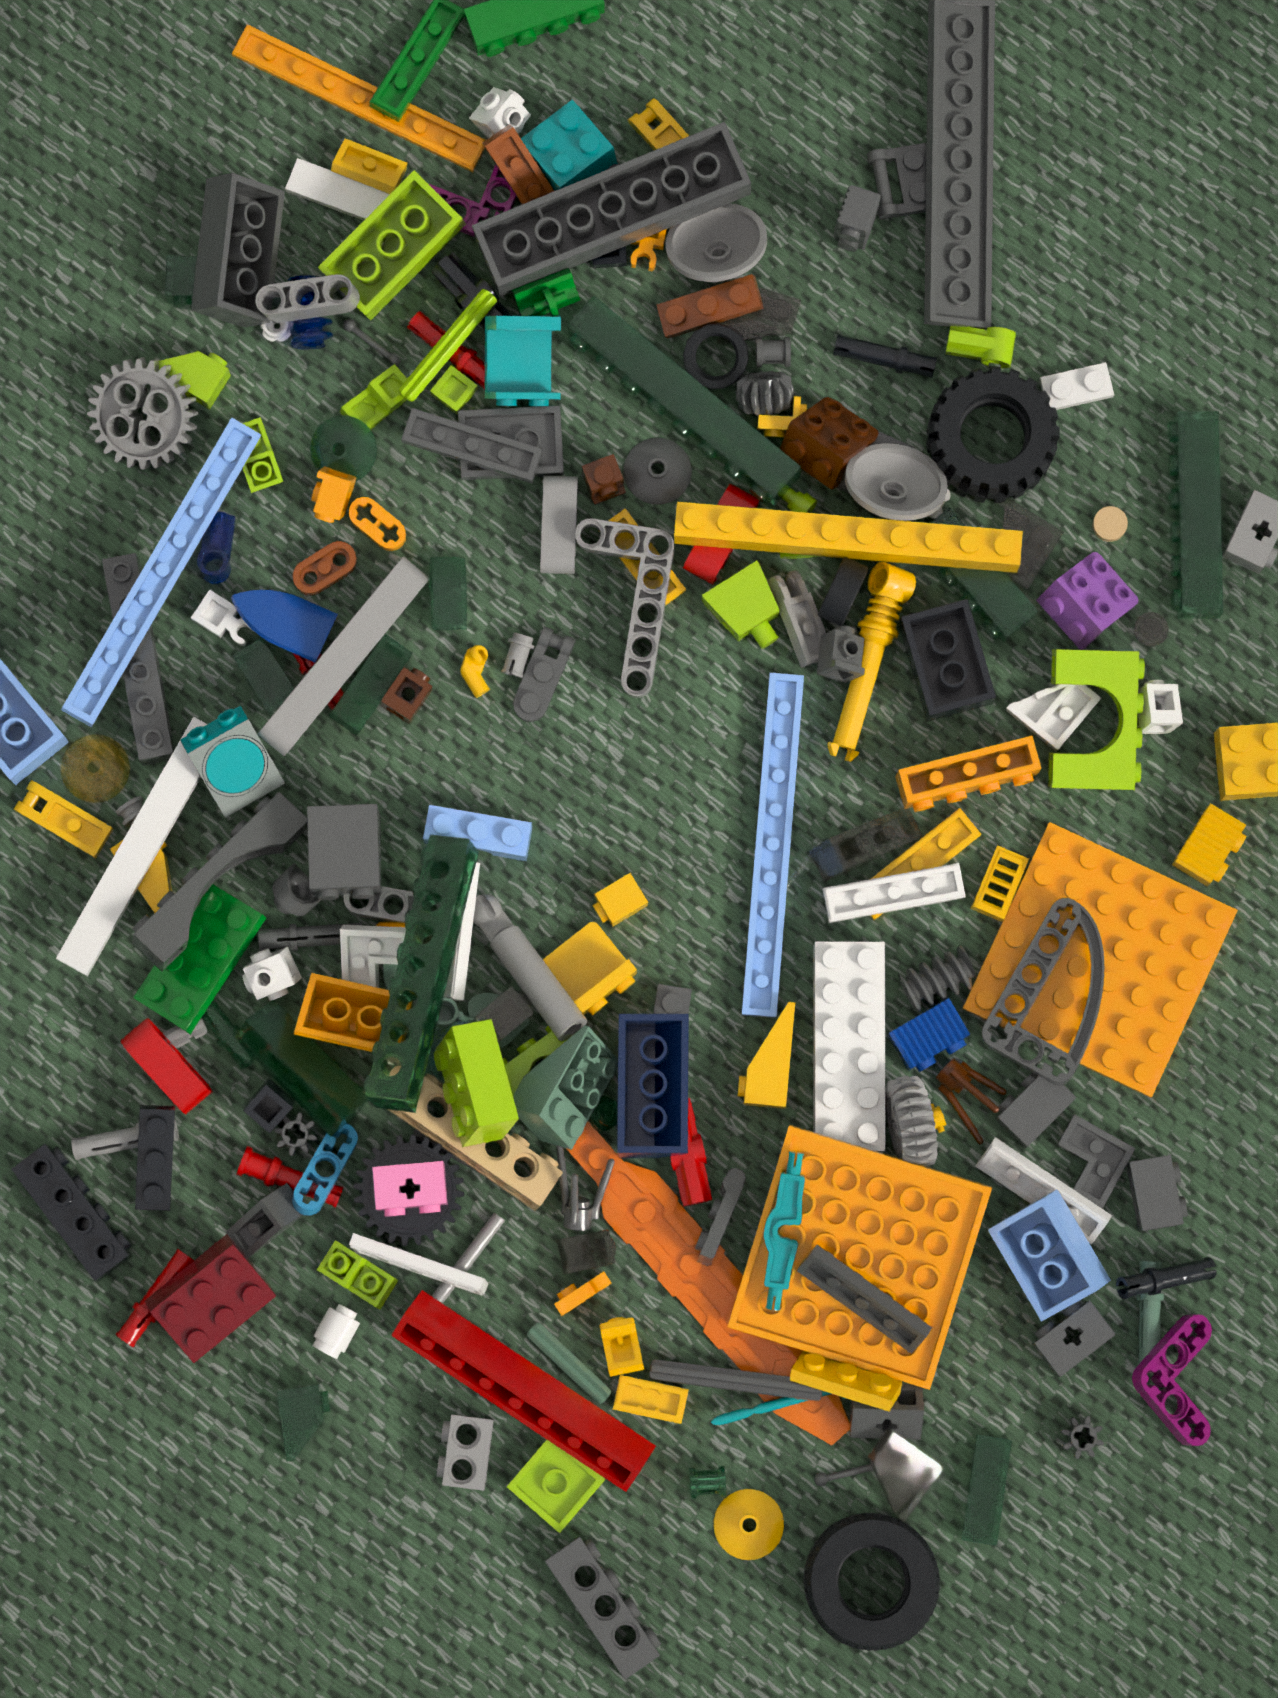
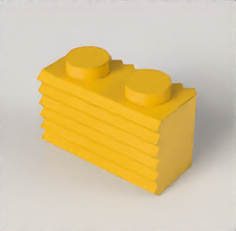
M1210 803L1181 848L1172 866L1205 886L1211 884L1213 880L1219 883L1229 867L1224 862L1230 851L1237 853L1247 837L1242 833L1246 824Z

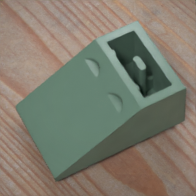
M584 1025L526 1074L513 1095L519 1119L540 1141L570 1150L573 1149L576 1141L581 1136L587 1121L598 1105L603 1092L618 1067V1058L589 1026Z

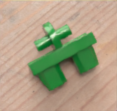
M569 268L512 290L520 316H542L550 313L554 317L559 315L558 309L580 301Z

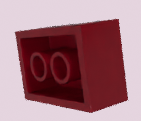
M226 1234L147 1298L145 1302L150 1313L189 1359L195 1363L275 1298L276 1294L265 1278L229 1235Z

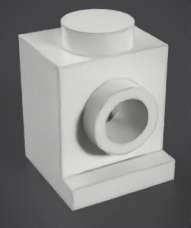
M1163 680L1145 682L1144 686L1138 690V693H1143L1144 705L1142 714H1138L1139 726L1137 727L1142 728V734L1171 733L1183 724L1178 684H1164Z

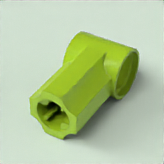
M950 326L945 354L981 360L980 362L989 366V363L1000 364L1001 368H1010L1016 332L1002 327H988L985 330L973 327Z

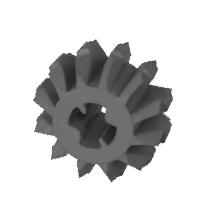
M773 370L769 372H750L748 375L740 377L737 382V390L735 392L738 409L747 414L769 415L771 413H780L781 411L788 410L791 404H793L792 396H794V389L791 377L783 372H774Z

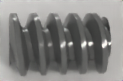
M961 945L957 947V958L950 951L944 953V963L938 957H933L931 959L932 969L926 963L921 962L919 964V975L913 968L906 970L907 980L898 973L900 983L910 1004L918 1012L922 1011V999L930 1006L934 1005L933 995L936 993L945 1001L947 999V988H950L958 995L959 983L961 982L969 990L972 989L971 978H976V974L966 951Z

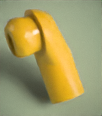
M475 645L466 651L460 668L461 676L475 698L490 690L481 676L488 658V651L482 645Z

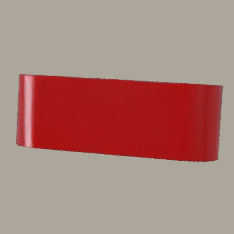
M730 483L717 505L757 508L760 499ZM694 545L685 561L683 569L713 585L717 580L718 572L725 566L733 549Z
M149 1018L142 1021L120 1040L132 1058L185 1115L213 1092L203 1077Z

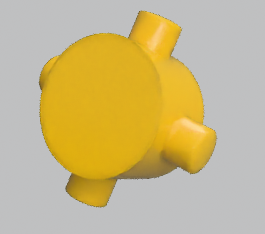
M931 1104L936 1124L935 1129L941 1133L945 1131L943 1126H946L944 1115L939 1106L935 1107L934 1104Z

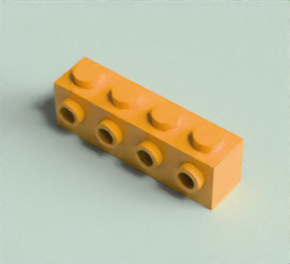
M1028 736L899 769L895 777L904 809L913 807L914 812H919L934 807L933 802L946 799L947 803H955L967 799L966 793L980 790L981 795L1001 790V784L1013 782L1014 786H1021L1034 781L1033 776H1036L1042 768L1033 736Z

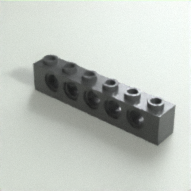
M136 553L102 559L113 619L142 571L140 559ZM151 624L123 673L138 758L143 766L169 761L175 750Z

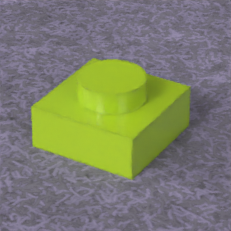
M450 365L430 390V394L455 414H458V411L465 406L477 391L478 385Z

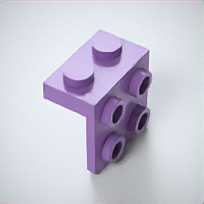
M1092 552L1056 579L1036 601L1079 650H1084L1107 627L1131 610L1138 603V597L1099 553Z

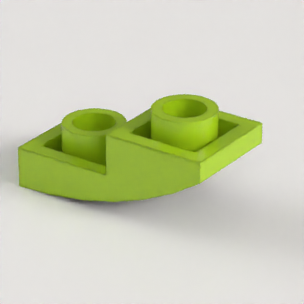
M261 417L242 423L261 434L259 441L243 466L251 493L284 482Z
M336 1240L317 1268L319 1272L379 1310L399 1281Z

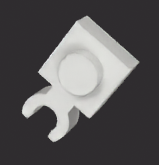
M211 590L208 591L191 617L192 621L220 639L225 631H228L233 641L240 646H245L246 641L238 636V630L242 627L252 630L242 618H235L238 612L232 603Z

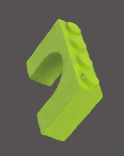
M1052 649L1051 684L1092 685L1102 689L1112 698L1116 705L1118 726L1111 741L1095 752H1049L1048 787L1135 790V783H1140L1141 762H1136V748L1142 747L1143 734L1142 728L1137 727V714H1142L1144 698L1143 693H1138V679L1144 678L1145 662L1143 658H1139V651Z

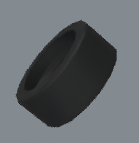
M720 323L708 324L696 330L687 340L683 352L684 367L690 378L700 386L709 389L726 388L735 383L745 372L749 360L748 346L742 335L734 328ZM720 336L726 338L735 349V364L723 376L714 377L707 375L699 368L696 362L697 348L708 337Z
M844 557L817 615L836 625L842 626L869 568Z

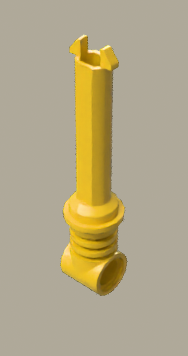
M884 561L876 564L871 570L868 578V589L874 598H870L868 603L872 607L867 606L866 612L870 614L865 615L864 619L859 621L857 625L861 629L860 637L864 638L861 666L865 668L864 675L850 681L833 742H828L827 745L831 756L837 755L839 747L848 749L845 761L849 762L859 754L855 750L885 647L892 644L893 638H898L899 635L896 629L897 624L894 622L898 621L900 617L896 612L901 613L902 607L898 605L906 603L911 598L916 586V578L912 572Z

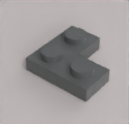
M1075 1114L1070 1119L1057 1143L1058 1147L1087 1162L1072 1189L1103 1209L1136 1148Z

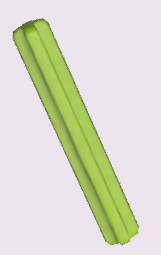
M482 289L401 385L399 392L408 401H415L495 305L497 299L492 293Z

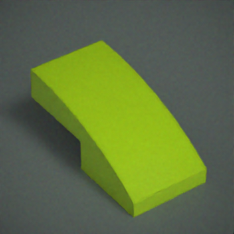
M394 364L369 382L368 387L341 407L340 413L361 437L407 400L399 392V388L407 379L406 376Z

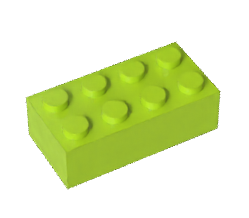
M414 170L318 268L326 276L343 275L347 277L357 288L360 295L357 308L367 318L372 320L466 223ZM347 287L339 288L345 295L348 294Z

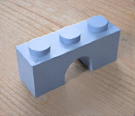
M429 805L423 840L425 844L458 850L459 848L476 849L491 853L493 856L527 861L533 827L532 822Z

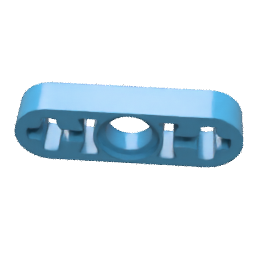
M336 1123L327 1131L295 1187L292 1196L293 1207L300 1214L314 1215L324 1205L355 1150L358 1135L351 1125ZM341 1134H345L347 1136V1143H343L337 1155L332 1153L336 1142L335 1137L339 1138ZM320 1161H328L334 1166L335 1172L329 1177L320 1176L315 1170V1165ZM315 1183L318 1185L314 1195L315 1201L311 1200L308 1204L302 1202V1194L306 1195L312 1184Z

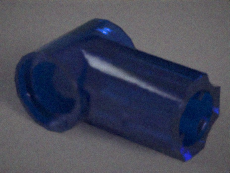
M217 512L203 535L201 552L197 558V565L203 578L212 584L225 582L231 573L230 560L236 517L225 512ZM213 559L223 561L222 567L219 570L212 572L206 570V565L209 561Z

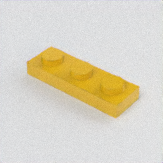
M802 1351L793 1365L790 1374V1381L890 1412L899 1397L902 1387V1381L892 1379L887 1375L876 1374L857 1368L849 1363H841L825 1358L820 1354Z

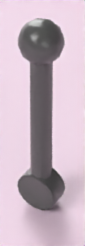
M353 319L344 320V330L355 333L389 362L396 366L401 363L397 356L388 352L360 330Z
M879 1458L875 1459L872 1464L835 1473L825 1474L820 1472L815 1475L814 1482L818 1486H825L828 1481L873 1470L875 1472H883L886 1468V1463L883 1459Z

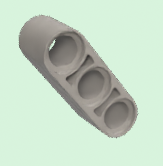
M329 275L263 286L256 294L255 303L260 312L269 321L282 323L348 313L357 307L360 295L357 288L347 277L343 275ZM339 288H348V294L344 299L334 300V294ZM306 293H315L314 299L310 304L301 305V299ZM275 297H280L281 303L279 307L275 310H268L269 301Z
M544 476L540 573L575 574L578 477Z
M381 886V893H374V897L369 898L368 905L362 909L354 908L351 905L353 894H344V903L347 910L352 915L360 918L401 922L422 929L436 928L442 923L444 918V909L440 900L428 894ZM391 898H399L404 902L402 911L396 915L388 914L385 911V904ZM432 904L437 907L438 913L433 920L425 921L419 917V910L423 905Z

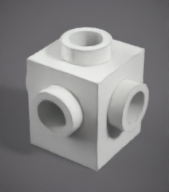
M493 87L490 92L482 97L480 105L469 119L487 138H490L509 124L519 134L531 114L523 106L525 101L518 93L511 89H508L506 92Z
M288 947L273 953L270 952L269 948L259 951L250 956L252 962L243 968L245 973L243 974L244 984L250 993H254L257 1000L268 996L269 1001L280 998L289 993L287 987L294 985L302 978Z

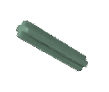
M535 1323L527 1332V1337L598 1404H602L611 1395V1389L541 1323Z

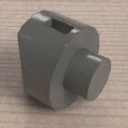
M296 863L292 864L273 882L274 904L284 914L305 916L321 901L318 899V895H311L309 877L300 870Z

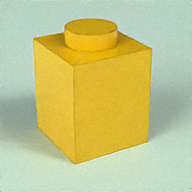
M631 873L595 893L597 903L592 905L601 922L604 923L609 920L613 927L647 907L648 901Z

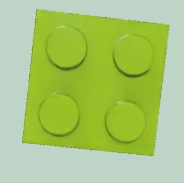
M546 1440L508 1484L507 1488L557 1532L561 1533L606 1479Z

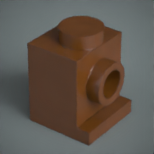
M614 454L582 466V476L594 505L626 493L624 479Z
M403 667L382 698L381 707L407 724H410L432 691L433 686L428 683L430 678L416 668L409 671ZM405 689L414 691L415 697L412 700L407 701L403 699L402 692Z

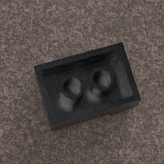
M968 599L901 617L898 625L926 722L993 704L996 695Z

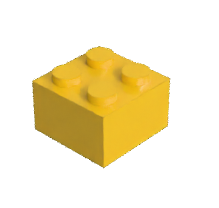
M1278 723L1219 727L1214 732L1220 801L1278 796Z

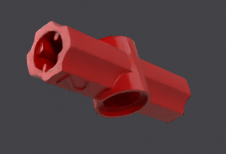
M688 1098V1154L670 1156L672 1171L676 1172L677 1185L683 1207L712 1201L705 1164H707L701 1134L697 1132L690 1098Z

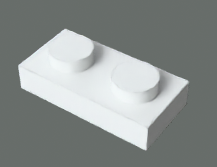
M1106 362L1040 377L1039 379L1042 391L1045 390L1051 398L1049 401L1050 407H1055L1056 410L1114 396Z

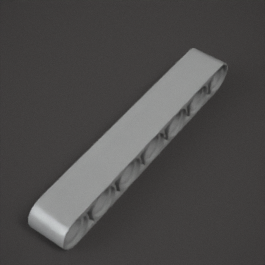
M403 556L257 735L281 755L285 756L430 578Z

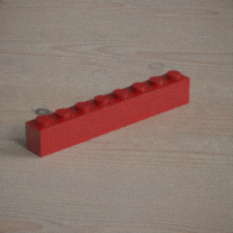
M421 1290L404 1313L391 1335L625 1492H627L656 1445L423 1290Z

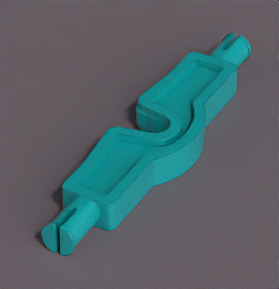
M789 1151L787 1171L782 1172L780 1175L776 1206L770 1211L764 1228L765 1245L769 1251L764 1285L769 1287L765 1308L772 1310L774 1296H776L774 1310L781 1309L783 1289L789 1288L791 1269L798 1248V1242L795 1239L781 1236L778 1233V1228L781 1225H800L802 1222V1196L805 1176L800 1175L804 1155L801 1152L797 1153L796 1165L794 1166L795 1151Z

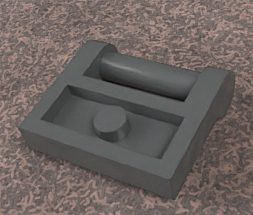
M927 142L891 149H875L867 153L868 163L873 166L877 192L881 195L880 207H878L879 219L883 220L926 212ZM895 161L903 202L901 204H893L886 162Z

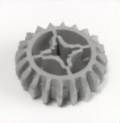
M908 1075L888 1081L885 1087V1111L895 1156L922 1166L934 1165L938 1155L936 1124L924 1083L918 1076L909 1077Z

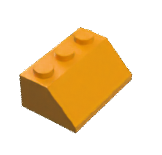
M311 973L294 1035L397 1058L404 1045L409 1027L413 995Z

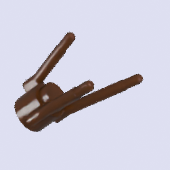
M953 1058L936 1076V1079L942 1084L938 1090L947 1097L970 1134L981 1145L984 1142L983 1138L952 1091L954 1090L957 1094H960L964 1089L968 1090L994 1113L999 1111L998 1106L970 1083L972 1078L1001 1095H1006L1007 1091L973 1070L964 1061L959 1063Z

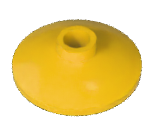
M743 1489L728 1495L716 1510L714 1517L716 1539L720 1546L735 1558L742 1560L760 1559L777 1547L783 1535L784 1520L778 1504L769 1495L759 1490ZM747 1518H752L756 1522V1527L751 1532L745 1531L742 1527L743 1521Z

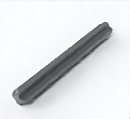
M657 1359L652 1360L650 1365V1379L656 1381L819 1401L823 1392L790 1381L789 1376Z

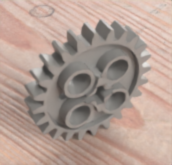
M145 357L138 358L135 365L131 359L123 361V368L116 364L111 366L112 374H101V379L105 385L96 384L93 386V389L99 396L88 399L90 403L96 405V410L87 412V415L96 418L97 422L89 428L90 430H100L101 434L95 439V442L106 441L107 446L104 449V453L116 451L114 460L116 463L126 457L128 468L134 467L137 461L141 470L149 468L150 461L154 468L162 466V459L167 463L174 461L172 452L178 455L185 452L181 443L187 444L192 442L193 439L186 431L197 429V425L189 421L190 417L198 415V411L189 409V404L195 402L196 397H186L185 392L191 386L190 384L183 386L178 384L182 377L181 373L173 376L169 375L171 365H164L159 370L158 359L151 360L148 366ZM127 384L132 385L136 391L134 401L126 397L125 387ZM147 384L151 386V390L148 395L146 387ZM159 393L165 395L168 400L166 410L161 409L157 404ZM142 407L143 413L147 414V419L144 420L143 415L138 413V409ZM119 417L124 418L128 422L129 430L127 434L122 433L118 428ZM151 426L156 427L160 431L161 439L159 443L154 442L149 435ZM137 433L139 439L138 443L135 442V435Z

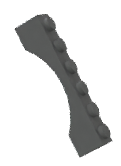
M280 792L272 799L268 796L265 797L254 809L256 815L248 823L245 820L239 822L230 833L232 838L224 846L220 843L217 844L206 856L208 862L200 870L196 867L191 869L181 881L184 885L176 893L169 891L157 904L160 909L152 917L146 914L133 927L132 930L135 933L133 934L132 944L162 972L187 948L193 913L202 896L217 879L245 861L264 855L283 853L307 829V817Z

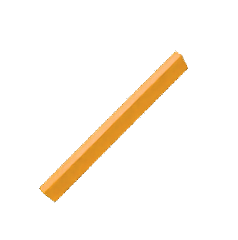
M248 24L232 52L233 57L471 172L474 171L485 150L482 144L485 139L413 104L409 105L399 122L369 106V101L378 87Z

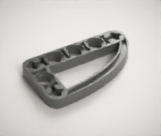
M1061 898L1052 905L982 1029L983 1041L989 1049L1056 1085L1065 1084L1072 1079L1085 1054L1097 1021L1104 985V951L1099 930L1089 912L1075 900ZM1067 907L1072 908V916L1075 919L1073 921L1067 919L1063 924L1061 931L1068 932L1066 936H1063L1057 929L1047 927L1049 923L1054 927L1057 926L1060 919V914L1057 912L1058 909L1064 911ZM1079 926L1086 938L1090 953V987L1080 1027L1069 1053H1066L1024 1030L1021 1026ZM1048 935L1054 936L1059 942L1058 949L1050 954L1044 953L1039 948L1041 938ZM1029 965L1037 966L1042 972L1041 979L1036 983H1027L1022 977V971L1025 967ZM1011 995H1018L1023 998L1025 1007L1019 1013H1011L1005 1007V1000ZM998 1012H1000L1006 1019L1016 1021V1024L1012 1026L1010 1022H1007L1004 1028V1035L1007 1038L1005 1040L999 1038L995 1043L991 1041L992 1034L989 1032V1029L996 1030L1001 1024L1002 1018L996 1017ZM1024 1042H1032L1038 1047V1055L1032 1060H1024L1018 1053L1019 1046ZM1045 1050L1051 1052L1048 1055V1060L1054 1063H1058L1060 1060L1066 1062L1067 1074L1060 1073L1058 1077L1052 1074L1053 1067L1045 1062L1043 1069L1036 1067L1042 1061Z

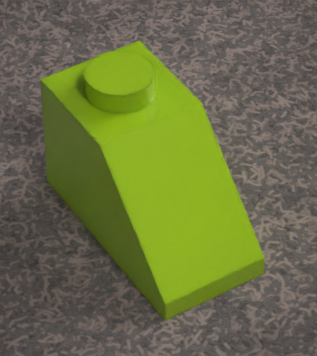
M197 351L159 361V370L164 365L169 364L171 365L170 376L181 373L182 377L178 384L180 386L190 384L191 386L185 392V395L187 397H196L195 402L209 410L231 376L229 369L226 367L227 362L211 352L208 356Z

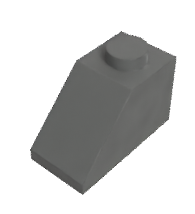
M288 1183L261 1199L226 1231L247 1258H250L303 1216L293 1207L292 1196L294 1191Z

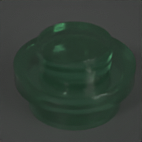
M601 1096L598 1105L589 1118L593 1128L598 1131H607L617 1124L618 1104L616 1101L607 1096Z

